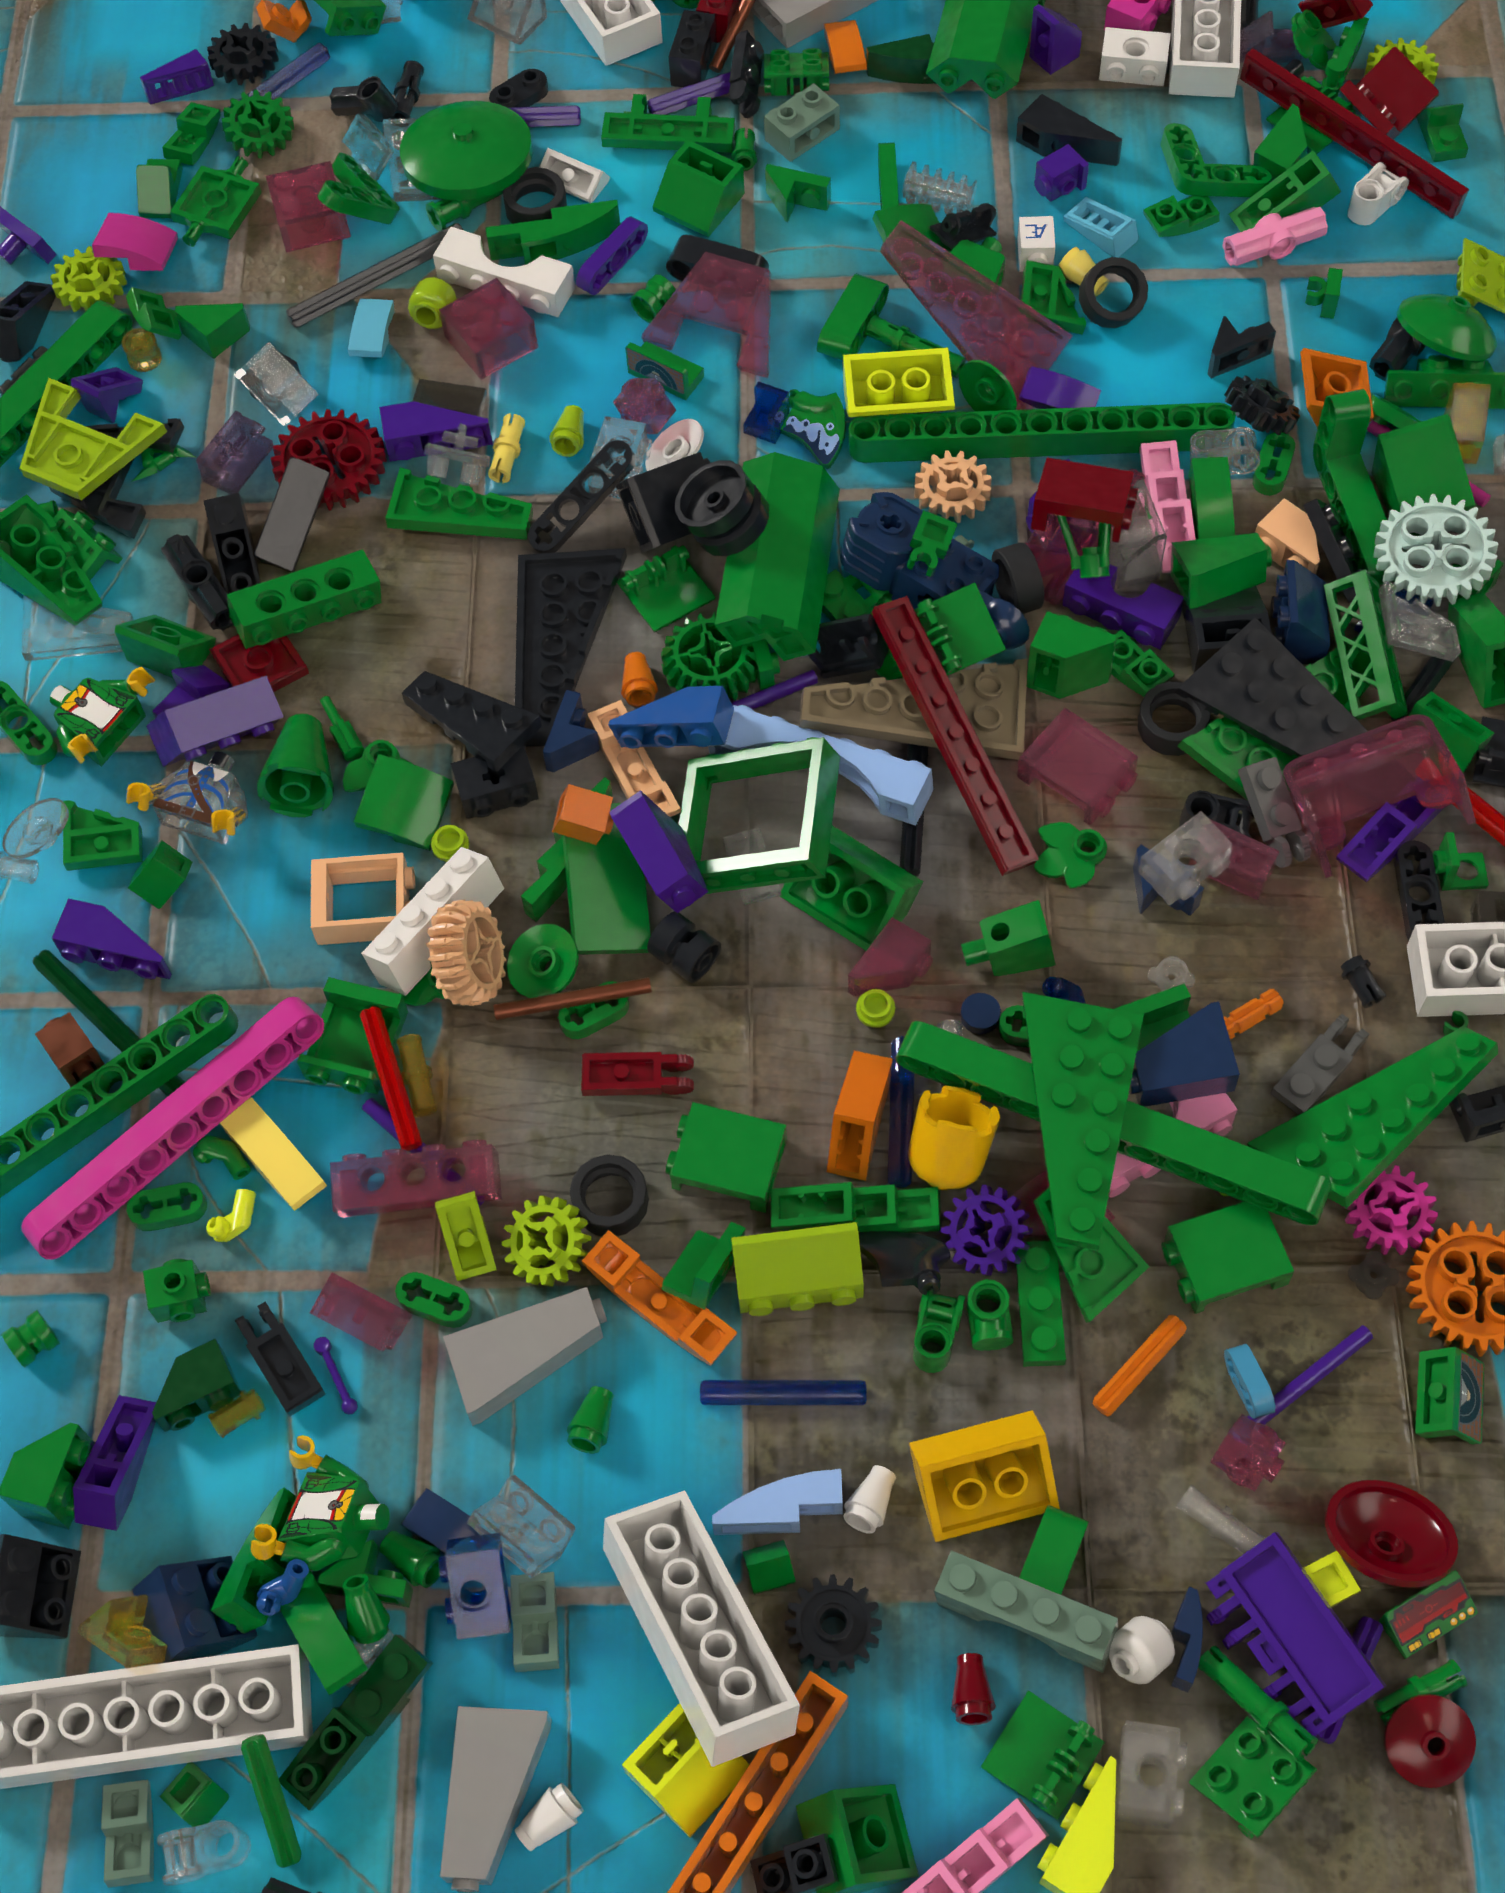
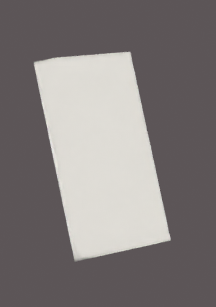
M547 148L539 168H546L557 173L564 182L566 193L589 203H593L610 179V176L605 172L550 148Z

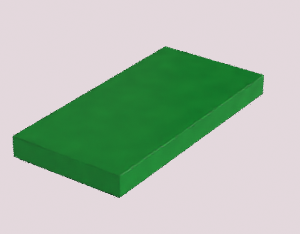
M612 803L610 811L621 803ZM615 823L610 834L604 833L596 845L562 835L571 935L578 947L579 955L649 953L647 951V944L651 934L645 875Z

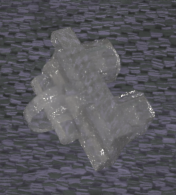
M459 424L457 433L443 432L442 441L455 444L454 449L427 443L424 454L428 455L427 475L446 478L449 460L462 462L459 482L472 485L479 484L484 467H489L491 457L463 451V446L477 448L479 439L466 435L467 425Z

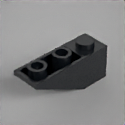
M1043 94L1018 117L1016 141L1041 156L1046 157L1069 144L1086 162L1113 166L1119 164L1122 138Z
M234 493L203 500L226 593L229 594L261 583L257 559L254 556L255 549L251 529L241 495Z

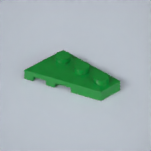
M1048 1187L1033 1202L1085 1322L1088 1323L1150 1266L1106 1216L1104 1218L1098 1251L1056 1242L1049 1194L1050 1189Z

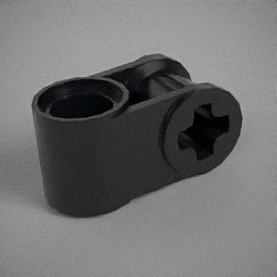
M1199 790L1192 792L1187 797L1179 819V826L1182 832L1191 838L1218 843L1231 849H1244L1251 843L1249 830L1251 821L1255 818L1249 801ZM1193 812H1199L1205 817L1196 816Z

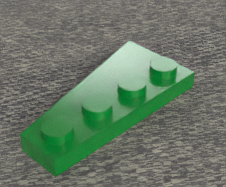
M400 467L385 519L387 528L527 540L533 517V508L531 503L490 492L486 496L477 494L473 491V487L459 484L456 488L441 483L440 478L426 475L425 479L412 475L411 470Z

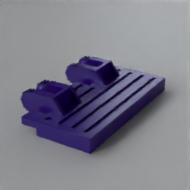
M1278 1532L1272 1533L1206 1582V1585L1216 1599L1221 1598L1230 1590L1235 1594L1207 1615L1206 1619L1211 1626L1220 1624L1241 1606L1245 1608L1251 1617L1250 1620L1239 1628H1235L1226 1634L1222 1642L1227 1650L1236 1646L1257 1630L1261 1631L1258 1636L1247 1643L1269 1676H1272L1283 1667H1286L1288 1670L1286 1674L1271 1683L1263 1691L1274 1700L1282 1694V1691L1296 1682L1305 1697L1292 1706L1289 1705L1288 1713L1295 1719L1313 1707L1315 1712L1301 1721L1302 1725L1311 1735L1316 1737L1387 1687Z

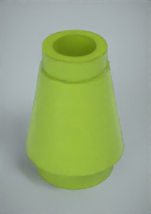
M568 405L564 408L549 436L552 449L561 456H574L584 445V412L576 405Z

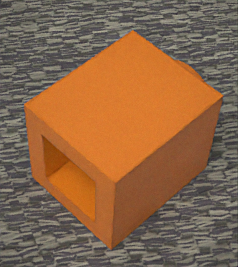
M568 784L560 797L552 832L596 845L604 833L609 835L612 830L614 821L609 812L613 797Z

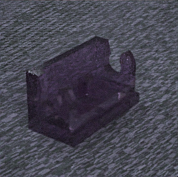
M235 410L196 459L203 482L228 494L238 493L273 449L272 440L262 436L266 428Z

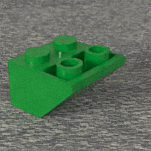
M687 139L668 162L652 206L653 211L709 237L745 194L743 165Z
M1047 611L1030 645L1026 687L1062 699L1108 683L1112 672L1117 635L1111 634L1100 627H1091L1074 621L1069 616L1057 615Z
M69 1423L14 1452L0 1486V1498L21 1517L69 1530L75 1518L73 1486L95 1442L78 1424Z

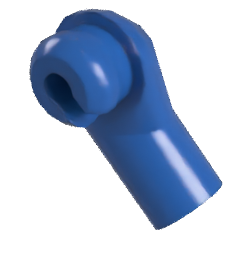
M293 1559L288 1563L283 1575L264 1584L257 1593L256 1607L258 1611L264 1615L272 1616L280 1611L281 1605L294 1601L299 1595L309 1572L308 1565L300 1559Z

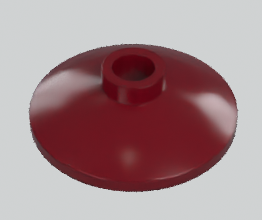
M1424 1694L1407 1699L1394 1710L1385 1728L1384 1746L1392 1767L1405 1780L1417 1786L1437 1788L1453 1783L1467 1771L1474 1758L1476 1736L1471 1720L1460 1706L1443 1696ZM1439 1737L1442 1742L1441 1748L1436 1752H1429L1427 1747L1429 1740Z

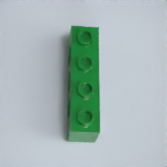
M362 549L227 594L229 616L245 648L248 649L256 645L267 644L274 639L292 633H300L307 628L324 622L335 621L342 616L360 610H368L374 605L380 604V579Z

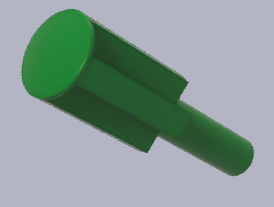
M329 696L322 697L320 703L333 725L329 727V731L344 759L351 762L361 758L364 747L350 721L344 722Z

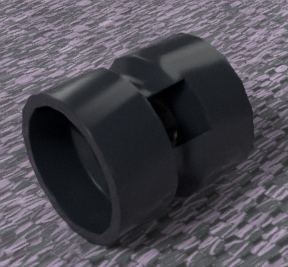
M675 911L665 916L657 925L647 944V951L664 964L672 963L673 970L690 983L697 982L710 970L721 950V942L702 929L696 931L695 923Z

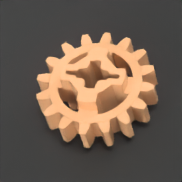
M945 451L943 459H940L935 454L932 455L931 465L922 462L921 471L915 474L914 497L919 499V508L925 509L929 507L930 513L935 515L941 514L942 518L947 520L949 516L954 517L957 523H961V516L965 514L968 518L974 519L975 509L983 512L986 501H990L992 478L991 475H986L987 466L985 464L976 466V456L971 457L969 460L964 459L963 451H960L957 457H952L949 451Z

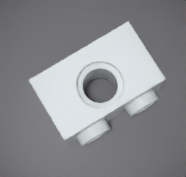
M1106 27L1099 80L1164 86L1171 33Z

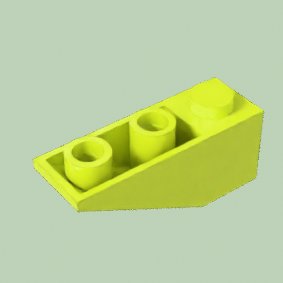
M1112 1756L1109 1757L1104 1767L1097 1762L1095 1763L1083 1784V1787L1089 1790L1090 1793L1082 1807L1073 1802L1060 1825L1061 1828L1068 1831L1059 1847L1050 1843L1037 1868L1045 1872L1039 1884L1053 1893H1100L1114 1868L1116 1759Z

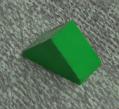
M243 303L175 306V313L182 334L213 359L250 331V324Z

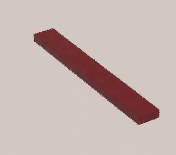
M1254 48L1246 54L1239 79L1286 110L1292 104L1298 106L1301 120L1374 167L1377 163L1382 162L1386 165V170L1399 178L1405 176L1409 179L1407 187L1409 191L1450 218L1454 219L1460 213L1469 191L1467 187Z
M908 596L875 606L871 613L1001 875L1004 876L1035 864L1039 858Z

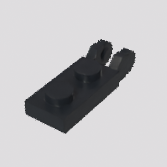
M745 30L738 33L735 39L729 80V99L734 105H740V113L744 118L748 119L752 116L754 117L757 111H759L761 100L758 98V89L761 83L764 50L760 42L755 41L749 31Z
M265 1301L257 1307L263 1321L270 1326L271 1330L256 1338L252 1325L243 1315L237 1318L235 1322L248 1342L246 1345L286 1413L291 1417L326 1395L285 1326L283 1323H278Z

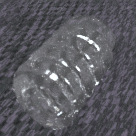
M913 161L904 181L903 198L906 197L907 204H916L917 202L919 204H931L934 212L938 213L944 207L946 215L955 213L956 210L957 213L966 210L970 211L976 193L977 180L973 182L972 186H968V175L964 174L959 183H956L955 172L953 171L949 173L945 180L942 178V168H938L934 176H930L929 165H925L921 173H918L917 162Z

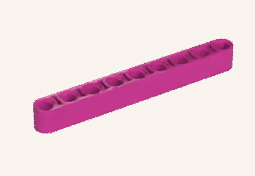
M288 997L281 1001L29 1212L22 1222L24 1236L44 1259L53 1260L66 1254L293 1062L299 1054H302L313 1045L324 1031L323 1019L299 997Z

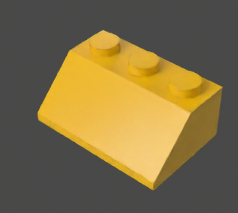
M1033 1410L909 1443L916 1480L935 1542L1045 1513L1047 1505L1060 1509L1046 1433Z

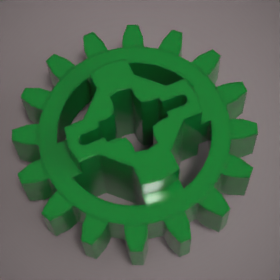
M254 90L251 97L242 92V100L230 99L231 108L224 107L222 127L225 132L226 141L233 144V150L237 151L244 148L245 156L248 157L253 151L257 152L258 158H262L265 151H268L271 156H275L274 148L286 149L285 140L292 141L294 121L293 117H291L290 106L283 105V98L279 97L272 100L271 92L268 91L263 97L259 95L258 90Z

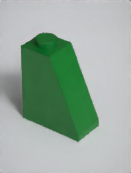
M1258 533L1172 542L1170 575L1190 609L1198 608L1266 582V571L1272 564L1271 549L1268 545L1264 544Z
M1484 593L1472 595L1469 599L1464 597L1456 599V603L1453 605L1449 602L1447 633L1450 639L1458 642L1461 646L1458 657L1480 705L1484 709L1505 704L1504 615Z

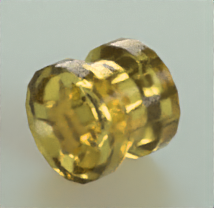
M135 328L125 334L122 340V347L127 354V360L131 368L138 372H148L157 368L161 363L162 354L157 346L155 334L143 328Z

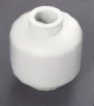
M1146 1616L1132 1618L1114 1635L1109 1652V1659L1113 1669L1119 1676L1129 1682L1139 1685L1150 1683L1173 1662L1175 1655L1173 1637L1170 1630L1158 1620Z

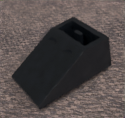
M1257 586L1198 608L1190 609L1186 601H1183L1182 609L1193 674L1255 617L1271 632L1268 612Z

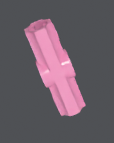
M1312 207L1283 218L1278 213L1268 214L1260 219L1254 228L1224 238L1222 247L1225 259L1230 266H1238L1267 255L1274 260L1284 258L1294 250L1296 245L1327 234L1326 214L1321 207Z

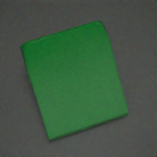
M193 1762L187 1763L164 1790L160 1798L195 1830L202 1831L228 1801L229 1794Z

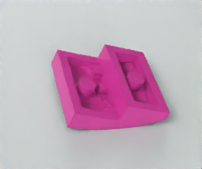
M108 213L92 244L94 257L128 258L130 270L163 271L178 240V234L169 227L146 218L122 213Z

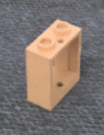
M403 853L311 860V930L317 945L373 941L396 917L388 916L333 921V885L396 880V916L411 901L409 900V890H413L416 887L414 867L407 866Z

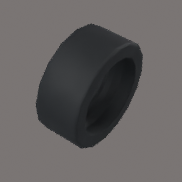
M527 168L525 173L515 183L502 191L506 216L512 224L552 219L551 208L567 206L563 180L557 173L546 168ZM531 192H545L554 196L549 203L536 208L523 207L516 203L520 197Z
M1110 257L1099 261L1085 275L1079 287V302L1082 311L1091 322L1105 328H1117L1127 325L1142 311L1148 299V284L1144 273L1135 263L1125 258ZM1116 274L1124 278L1130 285L1133 298L1129 307L1124 311L1111 312L1103 308L1096 300L1094 286L1101 276Z
M1019 542L994 550L992 562L999 565V577L995 586L1000 599L1010 602L1022 614L1042 608L1045 594L1040 568L1031 549L1024 542Z
M1169 681L1158 684L1146 693L1140 704L1138 732L1141 739L1152 750L1163 755L1180 756L1187 754L1177 747L1178 744L1186 737L1206 728L1211 721V712L1205 710L1206 706L1190 697L1185 699L1174 693L1184 682ZM1179 705L1188 709L1195 716L1196 725L1190 731L1182 733L1168 732L1159 728L1153 722L1152 713L1161 706Z
M607 1154L594 1157L580 1166L572 1178L570 1187L571 1202L573 1206L580 1209L576 1218L586 1219L588 1224L584 1228L597 1236H603L608 1230L616 1236L627 1234L640 1224L647 1213L649 1196L645 1177L635 1163L623 1156ZM610 1175L626 1179L632 1186L634 1193L632 1204L628 1209L610 1217L596 1215L589 1209L585 1196L591 1183L601 1177Z

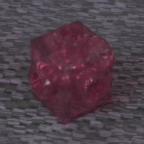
M656 378L630 379L622 386L621 393L613 401V404L621 414L622 421L630 427L634 434H658L676 411L665 394L664 387Z
M1241 1414L1230 1428L1210 1462L1223 1470L1235 1484L1248 1487L1255 1492L1264 1479L1272 1483L1281 1470L1285 1461L1278 1456L1287 1443L1278 1438L1276 1432L1269 1426L1256 1423Z

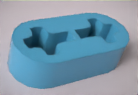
M1247 1344L1224 1350L1228 1373L1250 1417L1255 1419L1275 1413V1401L1271 1388L1250 1347Z

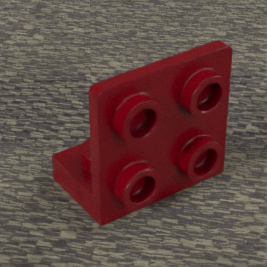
M1393 47L1356 85L1348 80L1339 89L1376 129L1393 140L1439 96V90L1397 47Z

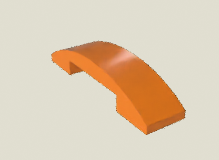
M609 1230L582 1260V1264L635 1313L678 1346L710 1366L737 1335V1331L708 1308L704 1310L663 1291L662 1283L664 1278L642 1262L640 1254Z

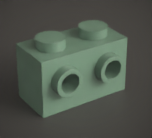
M815 84L796 93L791 99L777 108H773L764 116L765 141L790 162L840 129V105Z

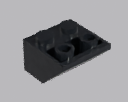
M8 1534L0 1535V1636L65 1639L68 1637L81 1551Z

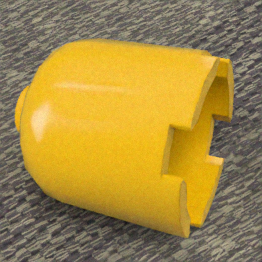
M943 1086L941 1093L931 1094L930 1090H926L920 1097L909 1144L908 1157L913 1171L930 1186L938 1187L939 1190L960 1189L971 1185L979 1178L1000 1121V1114L996 1106L989 1109L980 1103L982 1095L965 1088Z

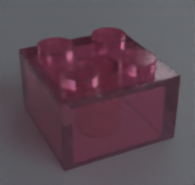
M331 161L266 176L286 253L351 237L346 215L328 208L317 196L326 180L336 181Z
M498 278L439 309L445 338L481 380L538 348L534 320Z

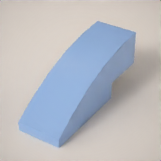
M841 1469L813 1471L786 1477L743 1495L712 1515L714 1535L800 1533V1515L843 1514Z

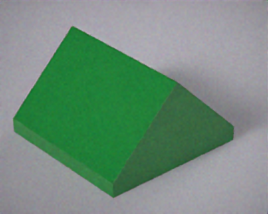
M150 615L117 624L114 631L127 661L173 678L171 673L173 669L202 665L210 654L209 649L214 647L216 643V638L157 615Z

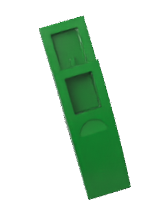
M600 201L551 208L552 219L485 227L490 259L492 261L524 256L526 265L541 255L558 260L579 253L608 238L620 225L618 201Z

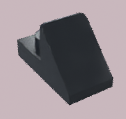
M1223 316L1211 353L1208 369L1209 377L1212 379L1270 355L1276 330L1268 321L1238 333L1228 318Z

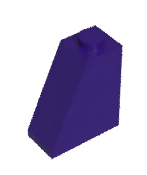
M641 790L609 812L656 896L671 909L679 913L708 893L682 827Z

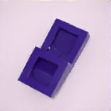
M1032 366L1028 370L1018 400L1037 409L1096 407L1101 390L1066 375Z

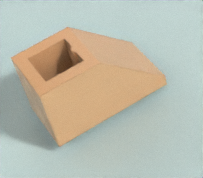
M1284 498L1257 524L1255 533H1258L1264 544L1270 547L1272 560L1284 569L1287 560H1295L1316 575L1320 558L1315 530L1307 513Z

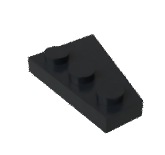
M1317 498L1304 504L1303 507L1337 579L1362 571L1356 565L1353 557L1355 556L1354 549L1343 532L1334 507L1331 504L1327 505ZM1354 586L1343 590L1350 604L1356 596Z

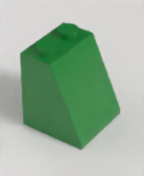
M1449 414L1378 435L1371 473L1388 513L1392 509L1400 512L1403 501L1413 507L1416 496H1420L1424 503H1429L1431 494H1435L1437 501L1443 503L1447 495H1450L1451 504L1455 506L1463 499L1465 500L1464 510L1466 511L1475 507L1474 497ZM1409 533L1413 536H1422L1418 533Z

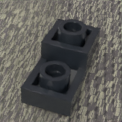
M825 1833L784 1846L781 1851L750 1860L757 1893H812L839 1881L828 1835Z

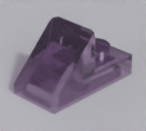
M1272 11L1265 13L1240 30V63H1244L1246 54L1253 48L1275 63H1290L1294 59L1299 61L1302 59V55L1296 49L1292 29L1273 28Z

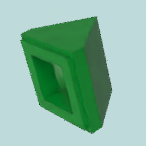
M784 1540L742 1551L754 1595L796 1583L790 1555Z

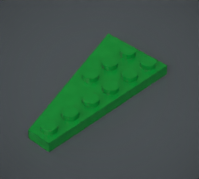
M1356 636L1355 638H1353V639H1351V640L1355 642L1356 639L1358 638V636ZM1336 648L1324 658L1312 665L1309 664L1305 668L1350 711L1349 698L1338 649ZM1360 651L1352 663L1353 671L1363 675L1371 662L1370 655ZM1355 678L1356 685H1357V683L1359 682V679ZM1367 684V686L1365 687V689H1364V691L1362 692L1361 696H1362L1363 693L1366 691V689L1370 686L1369 684ZM1226 717L1218 718L1208 724L1203 730L1183 739L1177 746L1247 801L1248 798L1238 774V769L1276 757L1289 790L1309 765V762L1296 755L1291 757L1239 728V724Z
M1022 992L1056 1242L1098 1251L1144 1015Z

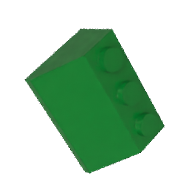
M832 825L826 878L784 883L779 896L865 951L875 955L908 914L924 881Z

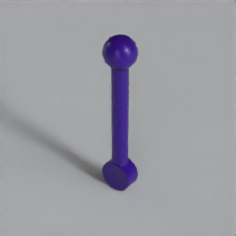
M319 1337L315 1340L313 1346L317 1354L323 1356L343 1401L341 1409L345 1414H354L358 1404L355 1399L350 1398L331 1356V1343L328 1338Z

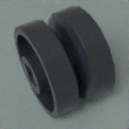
M717 460L703 465L682 484L675 499V513L685 528L693 534L704 551L713 556H730L749 547L762 534L769 520V504L740 465L729 460Z

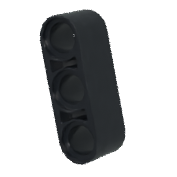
M682 235L679 237L666 263V269L671 276L678 280L743 298H753L757 295L768 272L769 264L758 253L693 235Z

